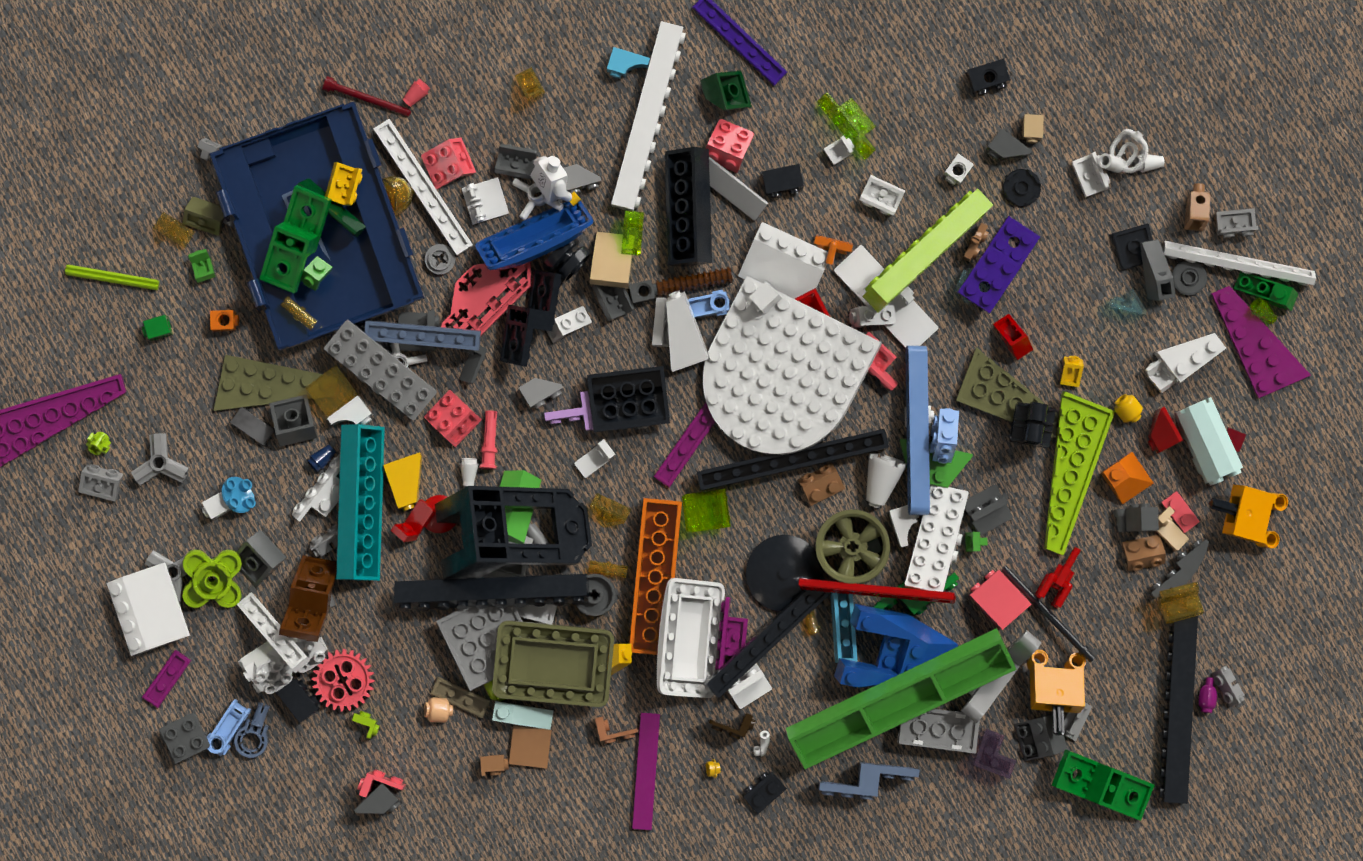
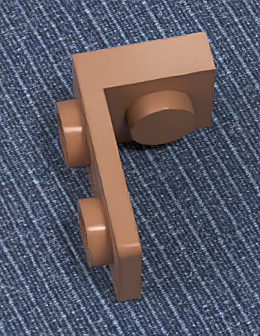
M603 716L595 718L600 741L604 740L605 744L615 742L616 737L623 736L624 739L635 737V733L638 732V728L607 735V731H610L608 719L604 720Z

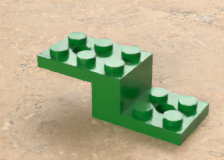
M294 186L284 222L274 228L260 280L292 293L297 292L307 257L317 250L332 199L301 186ZM305 206H309L311 208V215L305 214ZM280 263H283L287 266L286 273L280 270Z
M1065 749L1051 786L1141 821L1155 785ZM1077 769V776L1073 778L1072 774ZM1133 792L1134 797L1129 801V796Z

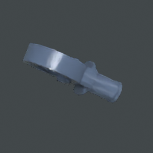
M259 702L250 728L248 729L251 719H246L245 725L236 733L234 739L235 748L244 757H257L267 747V730L269 726L265 724L262 734L260 733L270 708L267 704H265L263 711H261L264 703ZM254 733L260 739L258 748L261 747L262 743L264 746L260 751L252 753L257 751V748L249 749L243 743H241L240 747L238 736H241L240 742H242L245 734Z

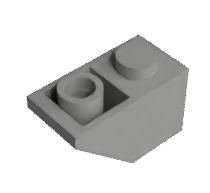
M578 164L563 168L568 176L566 190L570 193L575 192L578 194L581 192L580 189L588 188V190L596 189L599 187L598 184L602 183L600 176Z
M534 378L519 387L530 408L535 407L536 409L545 405V400L548 398L555 399L562 395L561 391L564 389L562 384Z

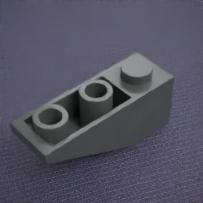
M1159 239L1141 242L1140 247L1147 299L1160 301L1176 297L1173 276Z

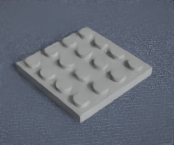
M491 606L485 609L468 607V609L458 610L436 621L470 691L493 680L499 625L504 621L523 622L515 606H507L505 608Z

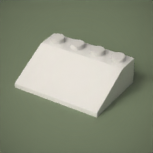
M762 222L738 277L745 279L746 276H749L761 283L767 281L773 289L795 299L817 288L827 266L825 262L828 252Z
M166 563L152 566L107 583L131 656L148 652L190 636Z

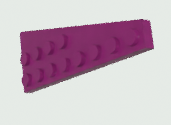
M122 374L1 409L0 468L126 394L127 390Z

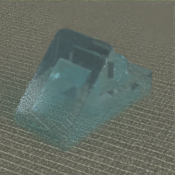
M1133 288L1130 290L1127 302H1124L1125 299L1120 297L1110 298L1107 302L1106 308L1142 317L1147 313Z

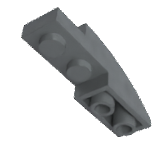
M1198 539L1191 545L1192 549L1189 552L1183 551L1176 557L1177 561L1174 563L1178 570H1171L1165 575L1167 577L1165 581L1161 583L1159 580L1151 586L1152 591L1149 593L1151 597L1157 599L1168 589L1173 593H1177L1185 586L1199 568L1207 551L1209 541L1207 539L1202 541Z

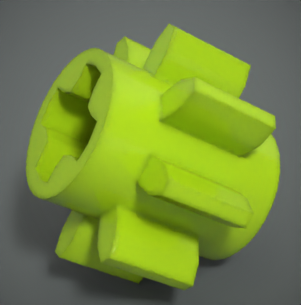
M103 432L91 433L87 438L88 442L86 445L88 450L94 455L106 454L110 449L109 445L111 442L109 437Z

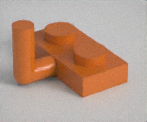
M819 235L815 236L814 244H818V248L828 250L825 262L827 264L833 265L836 252L846 255L847 251L852 252L853 243Z

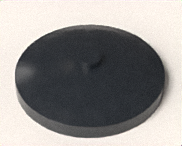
M777 535L761 542L751 553L746 567L747 584L754 598L763 606L780 612L804 591L799 586V578L822 580L823 568L819 563L815 549L803 539L792 535Z

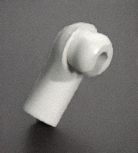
M768 731L760 733V746H754L753 748L755 756L762 757L766 754L770 743Z

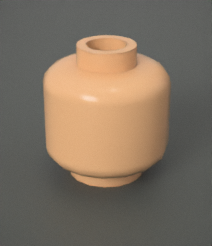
M432 697L424 704V717L431 723H445L448 721L449 716L453 715V705H449L447 698Z

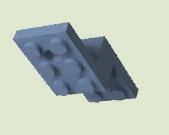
M859 762L857 785L818 781V790L822 791L823 795L834 796V792H839L842 797L853 798L854 794L860 795L861 799L873 800V796L878 797L880 773H882L884 778H895V775H900L903 780L914 781V777H919V769Z

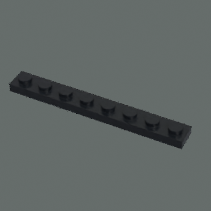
M804 590L704 684L717 698H720L831 593Z

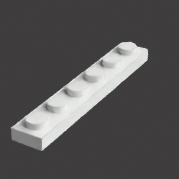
M252 592L237 604L294 673L298 672L310 661L292 638L279 635L280 624Z

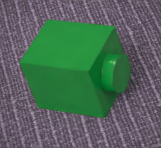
M167 315L143 321V335L145 338L148 337L150 341L173 335Z

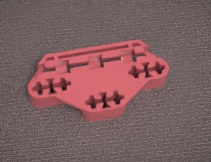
M531 261L514 267L516 270L514 273L510 269L508 271V278H501L502 275L500 273L502 270L506 272L508 269L489 270L485 263L470 267L455 283L451 314L443 321L441 327H446L448 324L453 325L455 323V320L452 319L454 316L458 320L461 317L460 311H468V317H462L459 320L462 325L459 327L458 323H456L453 328L467 329L471 325L475 330H480L482 336L508 310V306L513 305L531 287ZM527 269V279L523 277L519 281L521 284L519 285L514 278L517 279ZM481 270L482 276L473 279V282L476 284L473 286L470 282L467 285L468 291H460V285H466L469 282L466 277L469 275L470 279L475 276L473 272ZM507 288H509L510 291L501 300H499L502 303L500 304L495 299V297L498 298ZM488 307H491L492 309L480 319L483 322L481 323L475 316L479 317Z

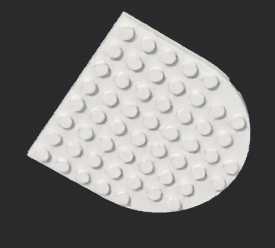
M746 276L709 348V358L705 360L703 389L706 403L718 426L730 438L748 449L765 454L780 455L803 451L821 442L842 421L882 343L777 290L775 291L782 299L766 314L761 310L757 312L750 304L753 301L749 296L763 283Z

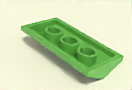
M524 470L504 471L500 487L540 488L541 479ZM505 508L509 542L525 543L534 509Z

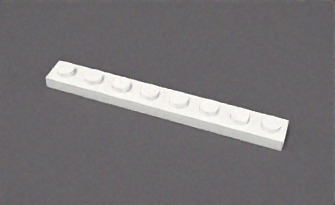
M388 119L373 128V131L455 255L458 256L471 248L473 244L391 120Z
M1164 241L1163 245L1164 255L1171 259L1182 258L1191 263L1197 261L1211 267L1216 265L1226 270H1241L1245 274L1256 273L1265 278L1276 277L1284 282L1295 281L1304 286L1309 284L1315 285L1316 281L1315 271L1169 241Z

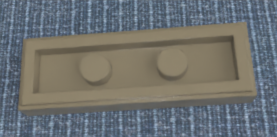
M439 676L430 693L438 698H447L450 704L480 718L484 717L490 704V700Z

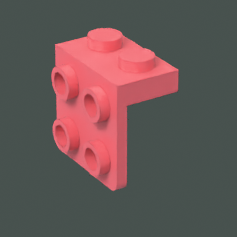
M720 119L706 146V149H709V157L722 167L738 173L754 133Z
M374 769L372 772H368L365 778H361L357 790H360V796L366 798L370 795L375 780L400 790L405 789L406 784H403V779L392 776L391 779L384 777V772Z

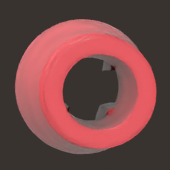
M421 79L414 81L403 101L411 107L429 94V86Z

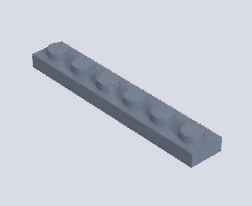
M365 321V334L374 341L480 350V330Z

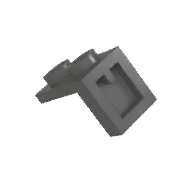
M480 346L479 351L463 349V352L469 355L459 380L474 384L484 360L486 348Z

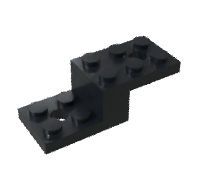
M539 270L533 271L528 307L508 306L499 361L527 367L530 358L529 352L533 339V329L552 331L562 274Z

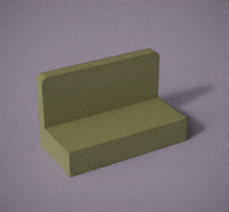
M192 197L184 210L182 224L219 236L224 216L220 205Z

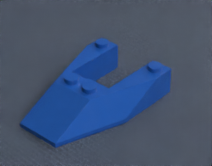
M855 604L850 619L853 627L856 630L884 635L875 665L839 658L834 677L843 685L872 688L958 647V643L909 614Z

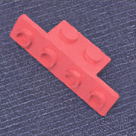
M868 332V333L866 334V335H868V336H870V337H872V338L878 340V339H877L875 336H873L870 332ZM882 344L868 373L876 376L882 386L892 391L898 385V382L885 370L897 357Z

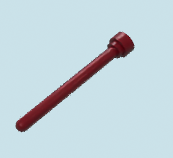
M327 76L324 81L323 91L329 93L337 91L404 116L411 115L410 109L337 84L335 78Z

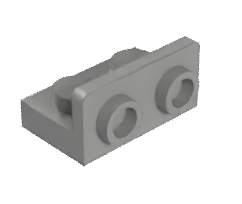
M95 464L86 465L81 472L78 492L116 501L120 481L123 479L124 474L114 469L100 468Z

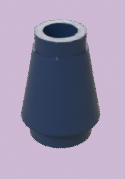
M328 444L326 447L310 455V459L307 462L318 472L320 469H324L336 452Z

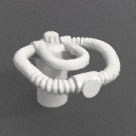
M1131 129L1123 130L1112 142L1109 154L1104 153L1099 157L1098 164L1101 168L1116 173H1134L1138 171L1145 163L1148 156L1147 152H1149L1148 145L1143 139V134ZM1125 135H1130L1143 148L1140 161L1131 168H1128V166L1138 155L1136 144L1132 142L1125 143L1119 153L1114 156V148H1116V145ZM1132 146L1134 153L1126 162L1121 156L1125 154L1124 151L1127 147Z

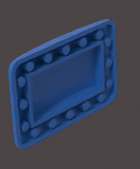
M581 201L575 206H572L570 202L562 203L564 206L561 211L555 208L548 209L476 243L475 247L489 270L509 269L528 263L572 242L593 224V218Z

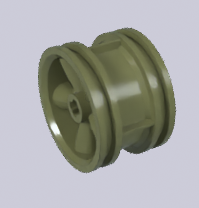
M844 510L832 515L820 528L816 539V554L822 568L836 581L863 584L877 577L886 566L890 554V542L885 527L876 517L861 510ZM851 518L861 519L869 524L861 534L854 533ZM836 524L843 535L840 542L825 540L829 530ZM881 536L883 542L882 556L868 551L867 542ZM850 542H855V545L859 546L858 549H855L856 552H851V549L847 548ZM840 553L844 560L838 572H836L829 566L825 557ZM862 559L872 570L864 575L854 577V561Z

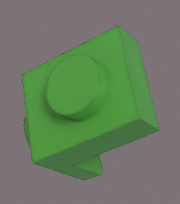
M206 249L198 250L188 255L197 283L216 277L211 257Z
M317 256L303 270L301 281L305 286L316 291L320 282L331 272L332 266Z

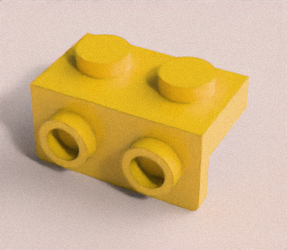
M334 162L325 197L332 199L331 202L343 206H352L357 198V186L362 180V169Z

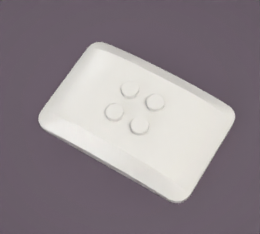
M671 578L667 582L661 613L657 654V689L660 694L711 698L714 695L704 683L718 671L715 670L716 658H719L717 644L718 639H721L719 625L720 620L723 619L721 605L725 597V589L721 583Z

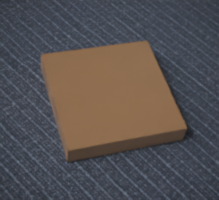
M513 725L509 764L547 768L552 730Z

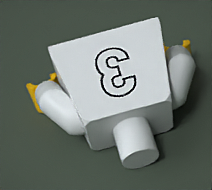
M543 156L534 160L535 167L530 176L549 203L562 199L575 206L581 201L575 192L570 193L566 190L568 176L557 157Z

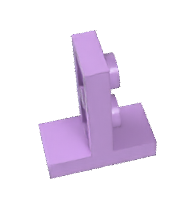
M588 391L580 392L581 408L544 413L545 421H550V424L562 423L561 419L569 418V422L579 421L581 420L580 417L584 416L586 431L593 430Z

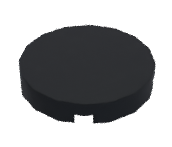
M1016 169L1005 178L1003 184L1004 195L1013 205L1019 207L1029 206L1040 196L1041 181L1031 170Z

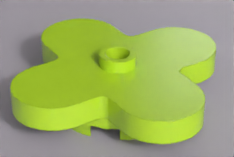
M201 550L189 551L183 558V568L192 580L183 589L184 602L193 608L203 606L210 599H214L219 605L226 608L237 605L241 599V589L232 578L241 569L242 563L239 554L233 550H224L214 559H211ZM214 576L216 578L215 580H209L208 577Z

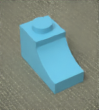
M613 47L607 72H610V76L620 79L621 76L626 77V74L632 69L648 68L650 58Z

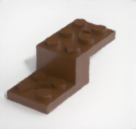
M302 556L290 587L289 605L280 626L279 635L318 642L330 610L332 588L337 578L336 561Z

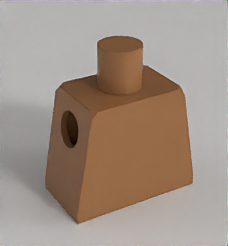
M1196 183L1193 185V191L1190 192L1187 198L1184 229L1203 231L1209 222L1210 193L1205 192L1204 184Z

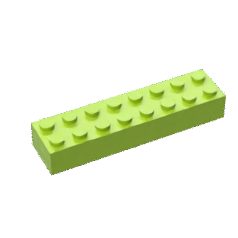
M976 189L973 193L969 191L945 215L940 217L932 227L928 228L919 239L915 240L905 252H902L892 264H889L879 276H876L865 288L867 292L862 297L879 313L991 209L993 204L979 189Z

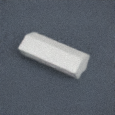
M656 298L652 346L669 347L667 298Z

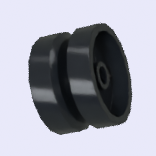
M577 238L554 250L544 263L550 271H555L559 268L557 274H562L561 281L563 283L575 275L592 254L586 246L577 249L579 246Z

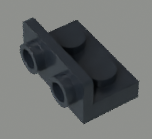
M765 771L758 778L759 783L755 786L751 784L743 791L745 793L743 798L757 814L787 789L772 771L770 773Z

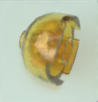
M398 176L382 178L394 213L398 214L409 208L414 193L413 188L407 181Z

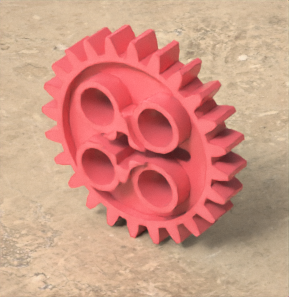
M336 649L334 656L331 652H328L329 658H325L323 664L317 665L320 669L313 670L317 677L312 678V680L317 681V684L312 687L319 689L315 695H322L320 702L326 700V707L333 704V710H336L338 706H340L341 711H344L345 706H347L349 711L352 710V705L359 708L358 702L366 703L363 697H370L367 691L374 690L373 687L369 686L370 683L375 682V680L370 679V676L375 673L368 671L372 665H365L367 658L360 660L361 653L354 656V650L347 654V650L343 649L342 654H340L339 650ZM347 661L352 664V670L348 673L343 670V664ZM335 665H338L343 677H348V680H346V684L352 692L351 696L349 695L345 684L339 683L341 677L335 669ZM328 671L335 673V679L332 682L326 679ZM356 678L361 681V687L358 690L352 687V681ZM337 688L344 690V696L341 699L335 696Z

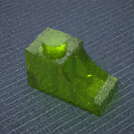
M625 211L621 254H641L644 212Z

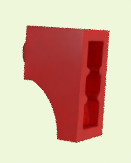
M1010 314L993 323L1009 351L1017 360L1033 351L1028 336Z

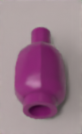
M1206 677L1205 685L1200 689L1198 705L1201 708V712L1212 713L1217 704V691L1213 686L1214 678Z

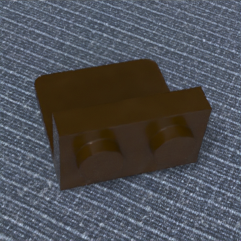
M746 712L739 730L710 719L709 723L712 724V729L720 732L725 729L730 731V736L740 739L741 736H746L748 730L752 731L756 720L752 719V714Z

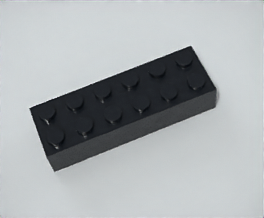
M688 147L665 151L668 265L686 267L712 263L709 149Z

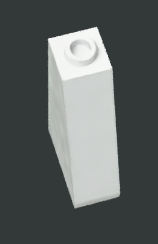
M676 291L669 294L666 306L671 370L674 372L708 360L709 356L686 293Z

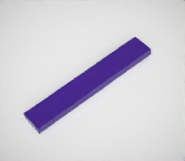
M699 0L692 7L773 86L787 74V71L714 1Z

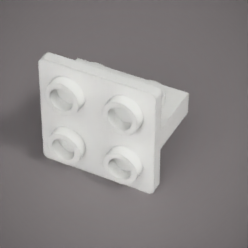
M756 663L728 691L738 707L742 709L772 690V687Z

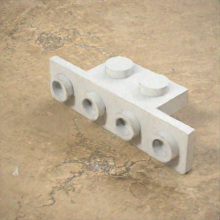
M340 454L331 460L328 469L319 475L316 484L308 489L304 499L294 507L292 515L299 522L311 507L326 517L339 501L340 479L336 475L340 472Z

